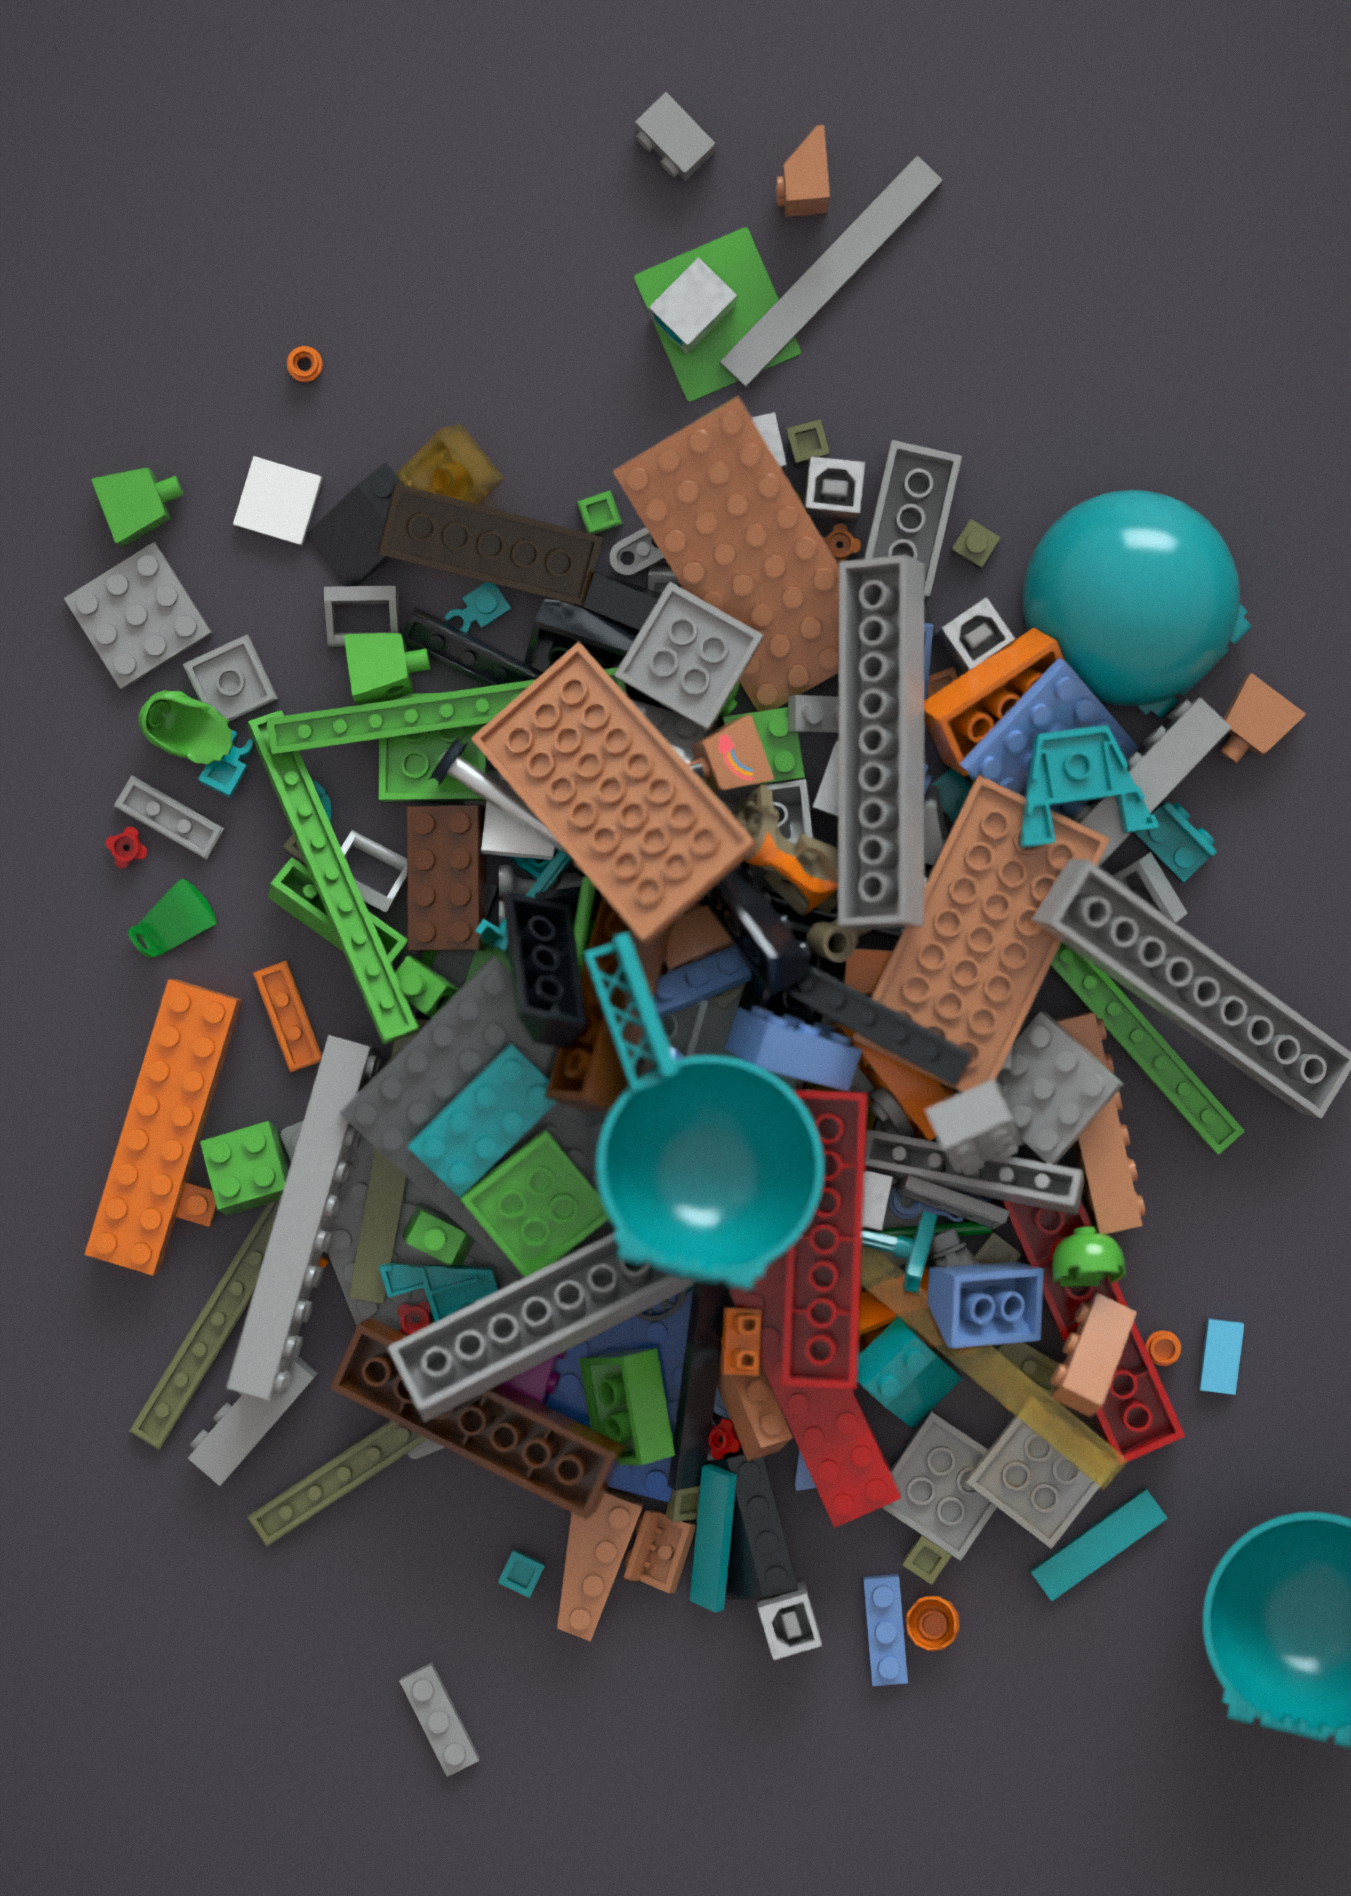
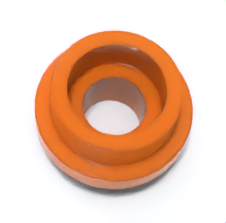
M297 347L287 358L288 372L299 382H311L322 372V358L312 347ZM303 359H309L312 363L311 368L307 371L299 369V363Z

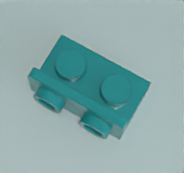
M1168 801L1162 802L1151 813V816H1155L1159 828L1133 833L1181 883H1184L1199 867L1217 853V850L1212 846L1215 840L1203 828L1200 827L1196 830L1187 821L1190 818L1189 813L1177 802H1174L1172 805Z

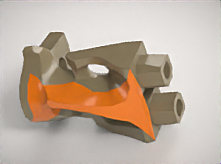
M761 783L755 787L749 797L737 799L735 819L759 845L743 861L763 868L765 879L799 915L806 916L814 908L827 914L833 910L838 903V892L836 890L838 889L839 848L802 833L797 837L795 845L783 837L778 827L779 812L773 808L772 791Z

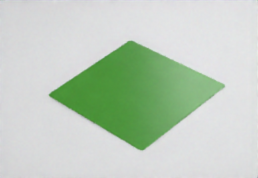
M747 227L634 276L648 312L649 307L698 257L737 295L736 306L688 355L654 323L688 402L737 382L720 364V361L779 300ZM795 337L765 369L801 353Z

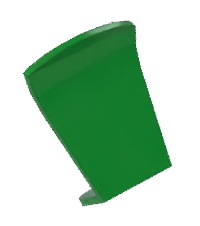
M181 879L137 925L128 929V936L142 955L152 959L215 926L217 921L205 897L193 884L185 879ZM136 936H138L139 938H141V939L143 940V942H144V943L146 944V946H147V949H145V948L139 943V941L137 940V937H136Z

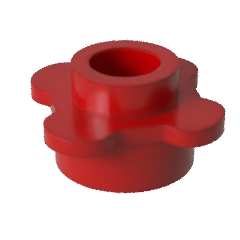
M127 827L124 833L109 836L106 840V847L111 850L112 855L115 857V865L119 868H127L130 862L136 859L142 860L147 856V847L141 844L138 838L139 832L134 827ZM125 844L130 846L128 851H125L123 848Z
M421 1301L418 1305L403 1303L398 1307L397 1314L401 1317L400 1322L402 1326L399 1332L410 1336L433 1324L430 1318L431 1308L428 1301ZM414 1316H417L419 1318L418 1323L413 1322L412 1319Z
M725 1418L720 1421V1424L716 1426L711 1425L708 1442L711 1447V1456L714 1459L721 1460L725 1454L739 1451L741 1443L735 1432L734 1424L730 1419Z

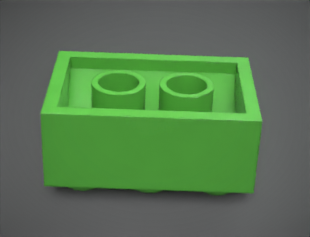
M657 1348L629 1349L579 1358L590 1428L626 1446L618 1465H645L675 1456L673 1434L670 1428L667 1399L664 1393L661 1363L658 1358Z

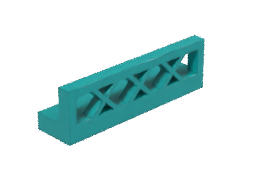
M629 933L614 936L613 943L584 952L589 972L632 1093L675 1080L678 1070ZM615 953L619 968L614 978L599 972L595 962L596 958ZM621 973L625 984L618 981V978ZM602 980L610 984L607 992ZM614 986L629 993L631 1003L626 1013L612 1007L608 998ZM633 1007L637 1018L630 1016ZM614 1015L622 1018L619 1027ZM626 1021L642 1029L644 1036L638 1048L623 1041L621 1031ZM645 1042L650 1054L642 1050ZM627 1050L635 1053L632 1061H630ZM638 1056L653 1062L658 1076L638 1082L633 1069Z

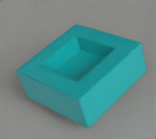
M513 1548L498 1583L530 1598L546 1563Z

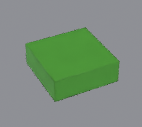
M611 490L577 502L587 533L596 535L622 526Z

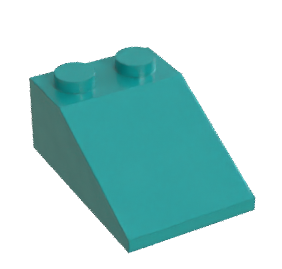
M899 1316L859 1355L858 1381L882 1405L912 1429L963 1379Z

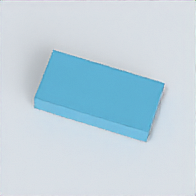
M1207 1318L1199 1390L1236 1395L1244 1323Z

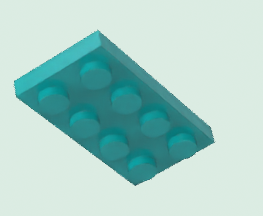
M511 1042L407 1146L460 1198L557 1103L545 1098L550 1079Z

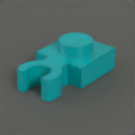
M486 582L462 598L467 605L465 609H453L445 615V619L449 622L455 617L462 618L464 625L459 630L468 634L472 623L475 621L484 629L512 609L496 584Z
M234 730L232 731L231 740L233 747L230 750V754L223 755L221 761H213L208 765L206 764L198 778L201 784L230 799L248 770L247 765L240 761L242 758L251 755L255 746L254 741L249 739L243 748H236L234 743L238 738V734Z

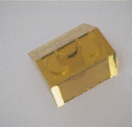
M462 424L441 428L395 474L403 485L475 504L481 503L505 479Z

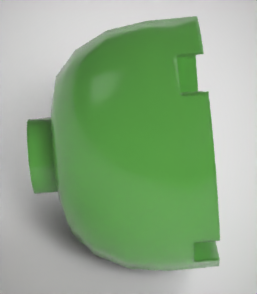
M1095 1227L1074 1229V1235L1064 1238L1055 1249L1052 1257L1053 1283L1056 1284L1060 1281V1286L1092 1287L1099 1286V1281L1105 1277H1110V1283L1118 1282L1126 1277L1125 1260L1122 1250L1117 1242L1108 1235L1096 1233Z

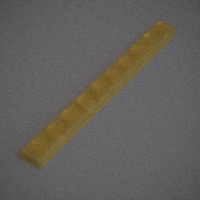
M863 1246L862 1287L1104 1490L1127 1460L1061 1404L1052 1399L1048 1393L991 1345L959 1348L947 1347L928 1306V1292L921 1286L919 1287L918 1294L903 1290L905 1273L877 1249Z

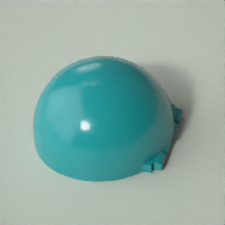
M1145 490L1114 491L1095 496L1074 506L1058 518L1044 533L1032 553L1025 572L1022 608L1026 630L1029 631L1034 627L1055 639L1065 662L1068 663L1101 703L1116 706H1137L1145 715L1152 711L1160 719L1179 702L1175 696L1179 694L1185 696L1195 684L1214 668L1219 660L1229 651L1228 645L1230 641L1235 645L1252 628V625L1244 618L1248 611L1240 604L1238 573L1233 557L1219 532L1195 509L1173 497Z
M701 1055L674 1060L678 1070L675 1080L637 1093H632L629 1087L618 1099L604 1124L597 1153V1181L603 1208L616 1231L613 1244L620 1245L618 1259L644 1265L645 1261L651 1267L682 1279L716 1283L718 1281H726L725 1285L752 1291L754 1278L762 1280L765 1267L775 1262L792 1247L804 1232L817 1207L824 1175L823 1152L819 1134L813 1119L798 1096L785 1083L763 1068L740 1059L725 1056ZM656 1069L649 1071L637 1081L640 1082L658 1076Z
M1301 1512L1279 1516L1251 1529L1236 1541L1222 1557L1208 1585L1203 1609V1633L1209 1660L1219 1681L1225 1688L1222 1703L1229 1704L1227 1719L1253 1724L1255 1716L1261 1720L1260 1727L1297 1734V1736L1327 1742L1328 1736H1335L1334 1745L1351 1748V1519L1323 1512Z

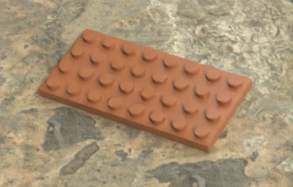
M739 395L613 470L615 477L683 589L764 635L763 641L740 678L742 687L758 712L776 709L788 702V696L801 695L839 673V565Z
M580 642L576 643L471 738L646 944L650 943L759 846Z
M980 775L974 781L924 885V927H904L871 996L877 1002L969 1051L974 1055V1058L959 1085L955 1088L854 1032L851 1038L962 1093L992 1079L996 1080L1060 946L1061 941L1031 919L1070 858L1088 860L1097 866L1110 838L1050 810L1055 843L1020 848L1019 839L1025 797Z

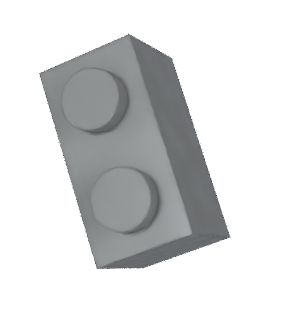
M667 92L635 121V129L638 133L635 137L648 152L654 149L663 158L660 161L663 168L674 178L679 175L686 181L716 152V143Z

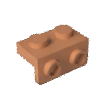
M646 1510L637 1522V1537L633 1549L629 1551L625 1559L626 1571L624 1579L629 1581L639 1580L666 1593H675L695 1533L696 1524L689 1521L672 1522L666 1517L665 1511Z

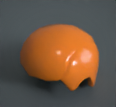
M925 1596L917 1599L906 1615V1628L909 1637L916 1646L924 1650H943L953 1643L958 1636L960 1630L959 1614L951 1602L940 1596Z

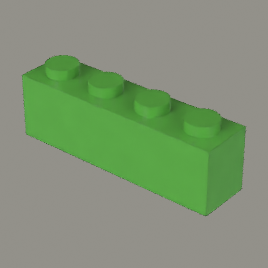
M291 857L270 883L268 898L343 951L308 868ZM369 912L393 968L403 956L408 939Z

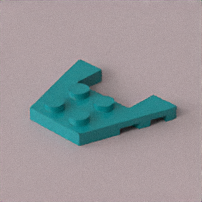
M1108 725L1041 733L1034 736L1019 839L1020 848L1055 843L1049 807L1051 805L1117 797L1123 834L1159 828L1155 816H1151L1143 800L1145 799L1144 794L1139 786L1136 787L1127 769L1129 765Z
M383 1263L379 1266L388 1298L421 1288L425 1289L435 1323L500 1290L493 1267Z

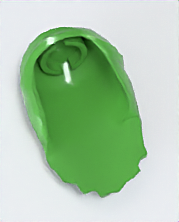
M163 690L152 695L140 710L138 722L142 734L152 745L159 747L170 755L186 758L197 764L208 765L213 761H221L223 755L230 754L233 744L231 740L232 731L228 727L229 720L207 703L193 699L182 691Z

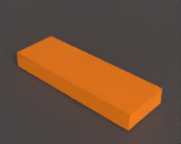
M288 960L253 972L290 1073L321 1062L323 1054Z

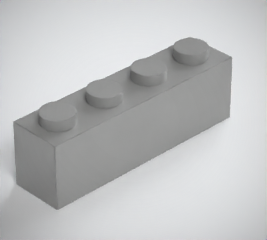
M299 1356L297 1358L292 1357L288 1370L293 1372L292 1382L288 1392H282L281 1398L266 1400L236 1391L241 1397L233 1406L226 1402L213 1417L217 1424L210 1433L203 1429L189 1445L194 1451L188 1459L219 1486L222 1485L318 1374Z

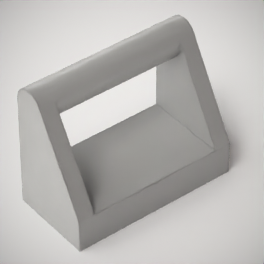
M396 586L324 587L328 647H345L344 635L400 633L399 589ZM389 604L391 632L336 633L335 605Z
M930 785L924 796V863L934 866L946 842L948 832L940 791L937 786Z
M351 830L341 847L345 858H347L352 846L401 871L387 896L355 879L361 896L366 903L386 913H390L408 879L407 858Z

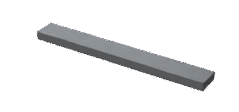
M917 155L720 361V364L746 388L942 184L943 179Z

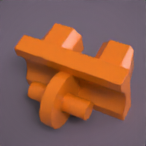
M724 1308L723 1336L721 1337V1374L759 1375L762 1309Z

